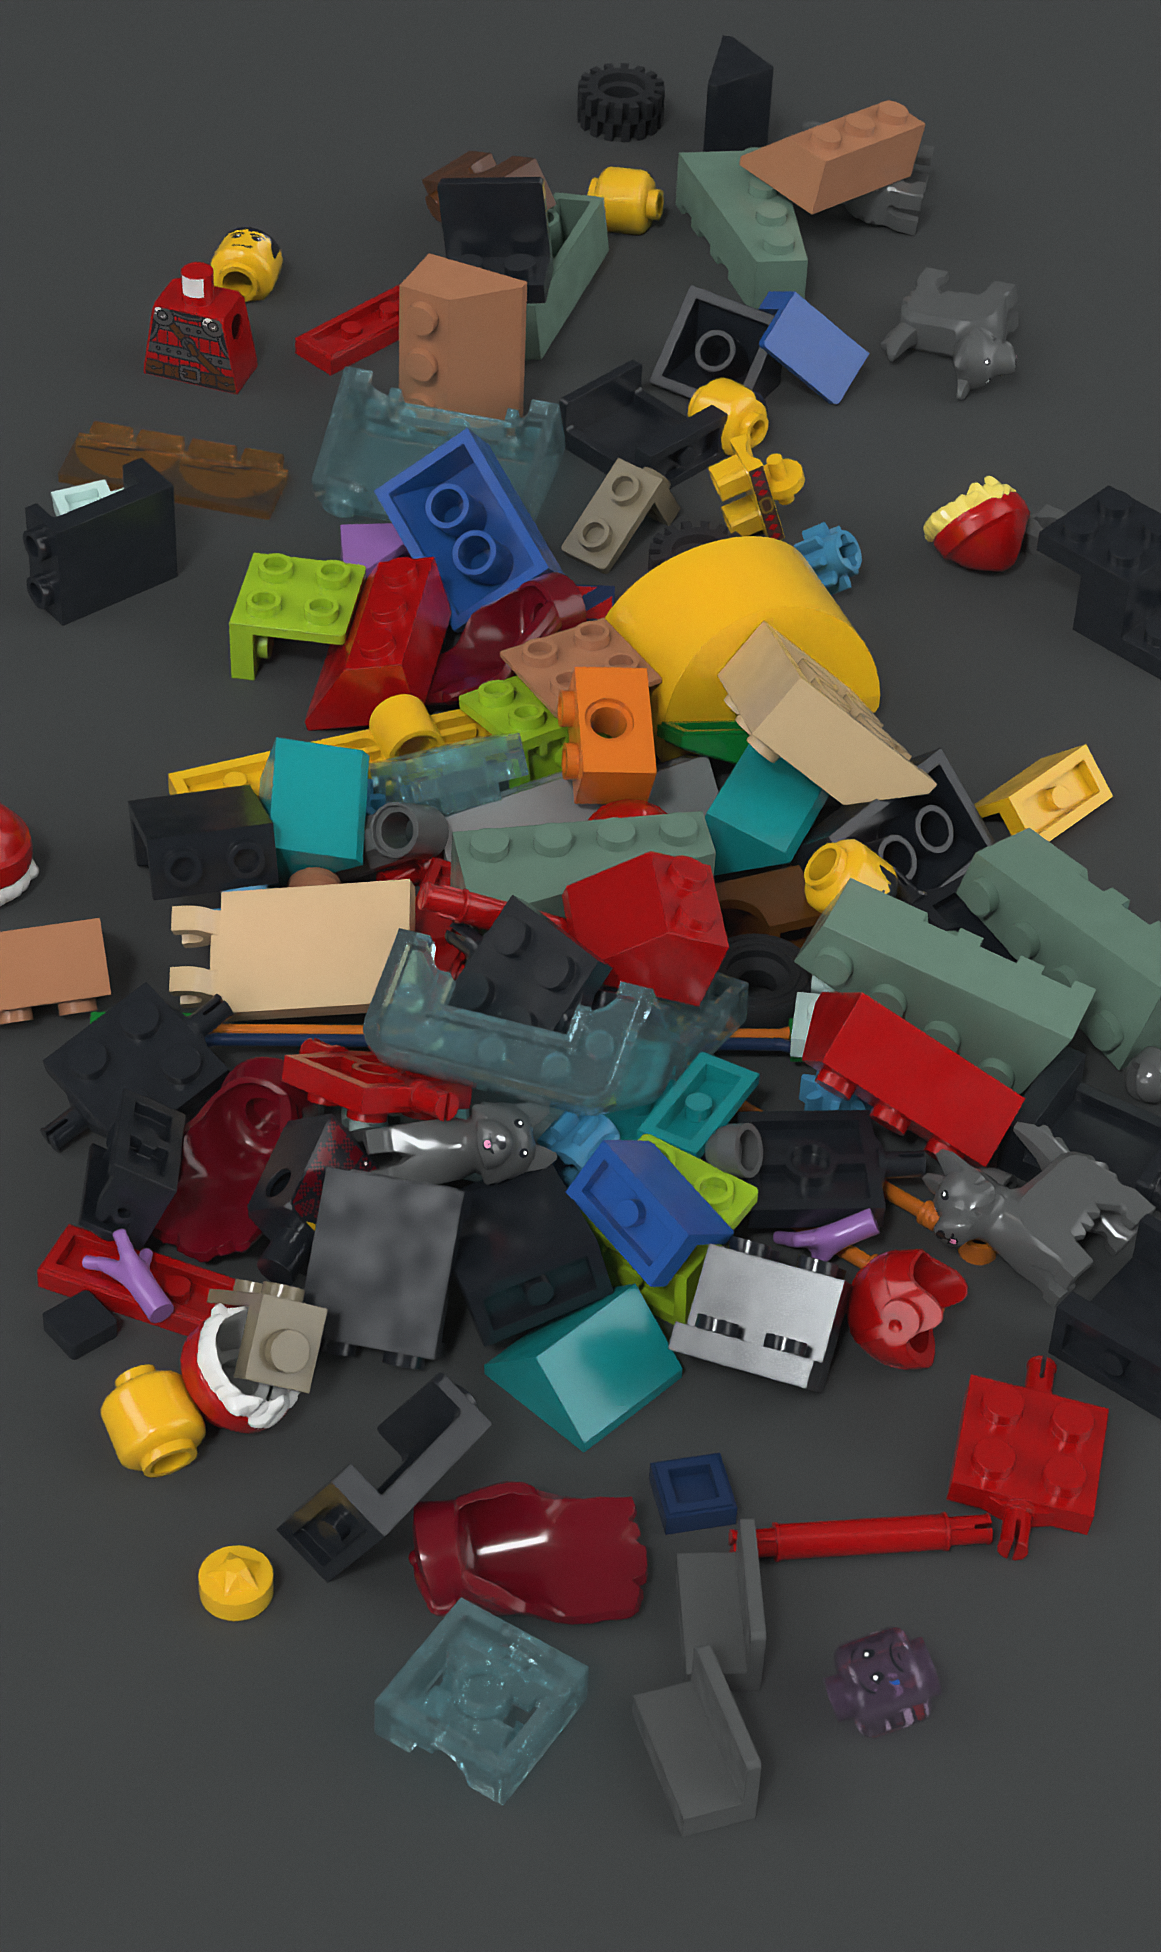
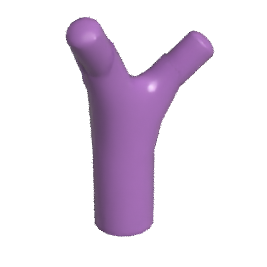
M868 1208L815 1229L799 1232L776 1231L773 1235V1240L776 1244L807 1248L811 1252L812 1258L828 1262L845 1247L880 1234V1230L872 1210Z
M118 1229L113 1233L120 1255L119 1260L86 1255L83 1258L82 1265L85 1269L102 1271L125 1286L151 1323L161 1322L173 1312V1304L150 1270L153 1252L145 1248L140 1251L138 1256L125 1229Z

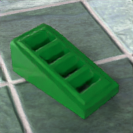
M735 720L677 721L657 724V736L683 750L732 764H737L749 745L747 738L750 735Z

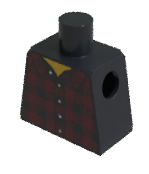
M332 1113L287 1122L248 1203L249 1218L271 1241L257 1261L258 1270L270 1282L291 1286L299 1274L307 1276L326 1167H344L366 1172L379 1169L377 1164L367 1155L364 1149Z

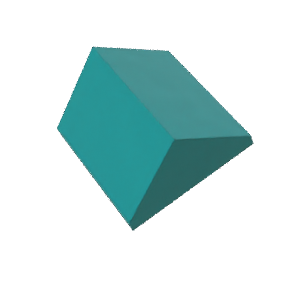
M276 737L261 775L259 801L273 822L279 883L268 885V889L286 885L294 873L307 867H321L334 873L363 865L369 755L363 750Z
M749 744L705 815L716 851L714 875L790 863L830 794L782 757L774 764L764 758Z
M636 1283L612 1287L613 1294L539 1324L484 1365V1374L583 1453L682 1378L683 1368L674 1352L668 1349L669 1343Z

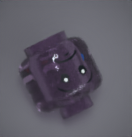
M889 1626L838 1645L834 1651L833 1658L836 1674L823 1678L837 1721L841 1722L852 1718L859 1732L868 1738H878L923 1722L931 1714V1698L942 1694L933 1662L923 1638L918 1636L910 1639L908 1634L897 1626Z

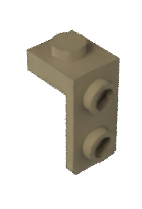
M618 458L565 539L561 549L566 556L600 573H609L645 516L667 526L671 525L681 509L669 490L671 483L663 475L651 468L643 467L641 469Z
M235 1279L233 1291L210 1289L207 1303L215 1305L221 1303L227 1308L239 1306L248 1308L234 1378L308 1394L311 1388L328 1309L303 1303L304 1289L263 1281L262 1284Z

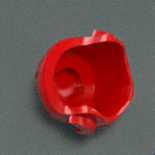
M896 1249L881 1253L857 1272L851 1284L853 1286L847 1310L850 1333L855 1343H858L867 1354L884 1365L904 1370L929 1368L933 1364L935 1357L933 1328L944 1320L943 1308L960 1303L968 1295V1285L964 1277L957 1270L933 1258L923 1249Z

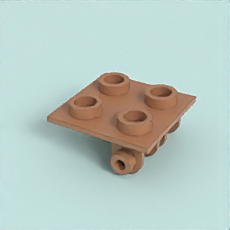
M605 618L583 622L576 627L543 638H534L524 644L500 651V657L556 718L559 691L569 689L574 667L647 668L649 687L662 683V678Z

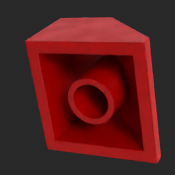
M649 851L566 886L562 894L568 934L613 967L602 985L700 1006L729 949L711 865L703 864L689 856L680 855L674 857Z

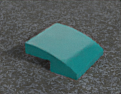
M642 1048L614 1081L613 1088H608L591 1111L599 1112L610 1119L619 1131L620 1140H638L643 1134H650L700 1159L705 1153V1145L709 1137L718 1128L728 1124L758 1086L760 1074L703 1051H700L688 1066Z

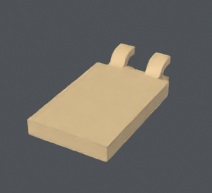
M410 879L221 892V910H212L201 906H172L171 931L174 935H182V945L185 948L210 945V970L193 966L170 967L169 992L172 996H180V1005L183 1009L201 1007L212 999L215 994H219L223 1001L225 1000L234 1014L232 1018L227 1019L225 1022L414 1010L415 886Z

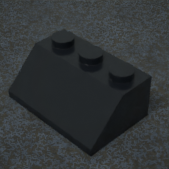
M938 748L909 760L919 769L925 771L936 782L937 785L929 794L886 800L875 799L871 802L842 805L807 833L790 865H799L804 872L809 859L821 846L828 843H836L840 840L855 839L867 846L891 866L898 867L901 873L920 891L943 887L966 873L975 853L996 842L943 750Z

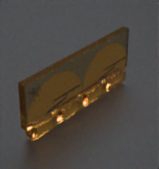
M100 421L93 422L89 430L90 434L79 432L58 473L59 482L72 485H83L105 479L110 491L122 489L124 486L122 465L142 457L174 485V503L270 520L289 478L288 469H283L284 455L280 453L245 448L241 455V461L236 460L237 446L195 438L192 439L188 447L189 452L184 451V436L141 429L136 442H132L134 435L132 427Z

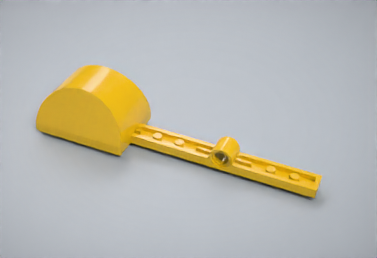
M762 536L733 537L706 543L687 550L663 562L636 581L616 601L605 617L610 625L662 678V683L649 687L655 753L662 763L683 755L699 754L683 750L658 737L657 724L677 721L735 720L738 716L724 702V698L728 693L717 675L763 621L767 622L852 689L872 713L879 707L880 684L878 673L866 644L805 557L795 547L781 540ZM409 694L395 695L381 702L371 714L369 729L311 742L363 750L369 755L368 779L374 780V787L386 786L395 782L443 773L448 770L506 757L505 744L461 709L430 715L423 702L418 697ZM271 751L169 773L170 795L250 785L259 799L260 778Z

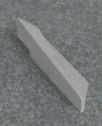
M683 755L657 764V775L648 802L659 806L668 814L673 812L703 811L705 817L719 793L709 758L704 755ZM562 771L455 808V813L445 816L448 823L449 837L445 848L442 850L444 860L451 862L452 832L588 821L595 811L606 804H574L572 780H564Z

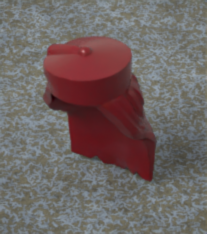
M547 573L523 583L519 588L489 604L479 607L473 612L456 645L449 651L439 654L425 706L459 704L460 695L477 690L485 682L506 680L516 676V673L500 657V651L524 644L528 640L543 638L587 622L583 597L574 581L562 573Z
M255 1057L239 1063L227 1075L221 1089L211 1097L196 1117L185 1125L177 1192L151 1233L156 1239L163 1243L176 1245L177 1251L188 1257L195 1258L199 1262H209L217 1255L223 1256L234 1252L245 1253L264 1234L249 1218L248 1203L287 1122L318 1116V1104L307 1100L306 1091L282 1081L284 1060L273 1057Z
M502 1481L474 1489L457 1496L456 1499L419 1501L413 1507L414 1550L409 1553L408 1560L413 1566L415 1582L430 1613L436 1616H461L462 1608L472 1607L475 1611L485 1616L526 1615L536 1619L564 1624H592L604 1620L627 1619L639 1612L642 1599L644 1598V1591L640 1586L647 1582L648 1577L646 1546L637 1541L641 1536L638 1524L633 1522L637 1515V1508L632 1496L583 1499L544 1492L524 1482Z

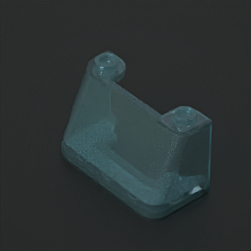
M345 366L311 480L314 494L323 503L322 506L325 511L342 518L360 515L391 521L374 490L468 428L489 444L534 523L536 522L559 470L566 445L559 404L532 399L526 416L520 418L519 410L508 408L505 420L405 403L402 389L391 387L388 396L379 392L371 385L372 371Z
M399 928L363 1025L365 1041L379 1062L416 1074L587 1116L640 1108L652 1104L662 1096L669 1083L678 1054L653 989L621 982L617 991L618 997L607 1006L592 1010L591 1007L578 1004L566 1035L449 1006L448 1004L456 983L451 973L440 971L436 967L434 960L436 946L431 936Z

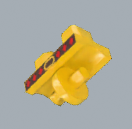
M745 433L730 439L734 455L708 467L711 480L722 502L746 492L745 497L721 507L726 526L731 534L736 531L742 537L763 531L765 537L777 540L784 539V532L774 500H778L781 505H788L794 501V495L801 490L805 483L802 466L795 460L783 459L782 455L778 453L768 456L766 459L767 464L763 466L760 459L753 457L749 440Z

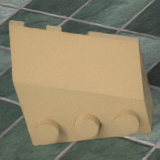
M763 621L717 675L728 693L724 698V702L738 714L735 721L750 735L747 738L748 743L764 758L774 764L782 757L841 804L849 805L871 802L875 799L886 800L929 794L937 785L925 771L909 761L912 756L900 743L882 729L884 725L852 689L767 622Z

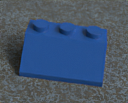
M468 428L374 490L412 559L435 558L452 611L449 623L456 633L464 631L472 613L479 607L501 598L519 588L523 583L541 575L552 572L564 574L491 447Z

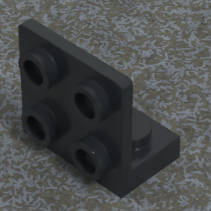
M542 177L440 179L437 190L446 258L526 281L527 304L546 303L554 267L544 179Z

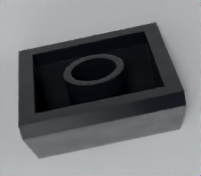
M723 35L709 78L703 152L744 151L751 147L762 148L768 145L774 67L733 36Z
M690 285L649 383L691 400L694 393L701 386L718 378H727L759 392L765 399L781 382L782 365L759 346V341L773 320L774 315Z

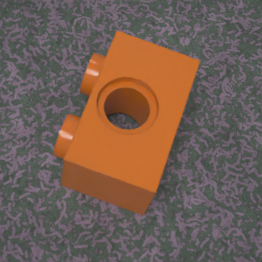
M574 667L569 689L559 691L557 703L559 727H568L569 743H564L562 748V776L564 780H572L574 804H608L612 801L624 799L648 802L657 775L647 668ZM596 733H605L613 738H604Z

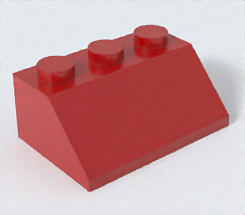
M398 557L390 561L379 562L367 577L346 643L343 645L330 644L305 719L308 731L369 725L374 709L381 702L395 695H413L418 697L425 705L452 613L434 557L415 559Z
M821 992L815 1002L802 1061L819 1071L815 1078L817 1084L844 1100L850 1101L854 1094L872 1105L874 1108L869 1116L890 1131L904 1136L907 1129L917 1134L928 1142L923 1149L924 1152L936 1161H938L936 1154L941 1149L954 1152L971 1166H987L1026 1098L863 992Z

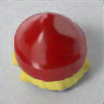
M988 475L984 477L985 484L983 486L977 482L972 483L967 495L961 494L955 501L949 502L946 506L940 507L936 512H933L925 522L923 531L925 539L928 542H933L935 549L939 551L945 560H952L968 569L1003 572L1011 568L1018 558L1027 521L1030 517V510L1026 501L1016 490L1008 484H1001L994 477Z

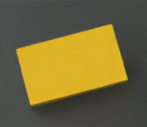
M1084 744L1039 759L975 803L974 806L981 818L1000 813L1011 836L1031 828L1050 842L1108 801L1113 795L1087 745Z

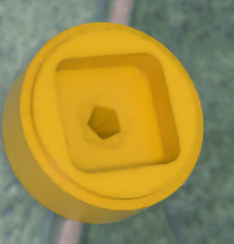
M241 1545L220 1548L211 1553L203 1561L199 1569L200 1600L209 1613L220 1619L242 1621L253 1618L262 1613L272 1600L274 1593L272 1565L264 1554L254 1548Z

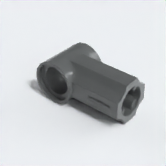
M392 802L383 805L376 813L366 816L363 865L334 872V874L338 876L342 883L411 860H428L436 857L445 848L449 837L448 823L444 814L436 807L426 804ZM411 819L413 836L408 843L405 830L407 823Z

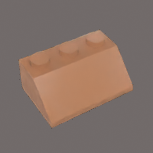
M887 100L741 156L739 165L810 214H815L910 177L926 124L908 113L907 108L902 104Z
M430 253L399 285V422L443 436H452L459 434L466 428L474 432L518 424L523 419L527 310L526 281Z
M100 918L0 932V1025L34 1020L32 1007L58 1004L59 1016L97 1011L96 998L111 995Z

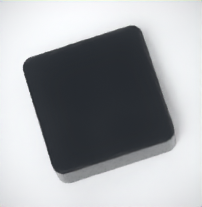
M88 1290L81 1291L45 1311L42 1315L44 1331L72 1360L79 1359L116 1338L118 1335L116 1318Z

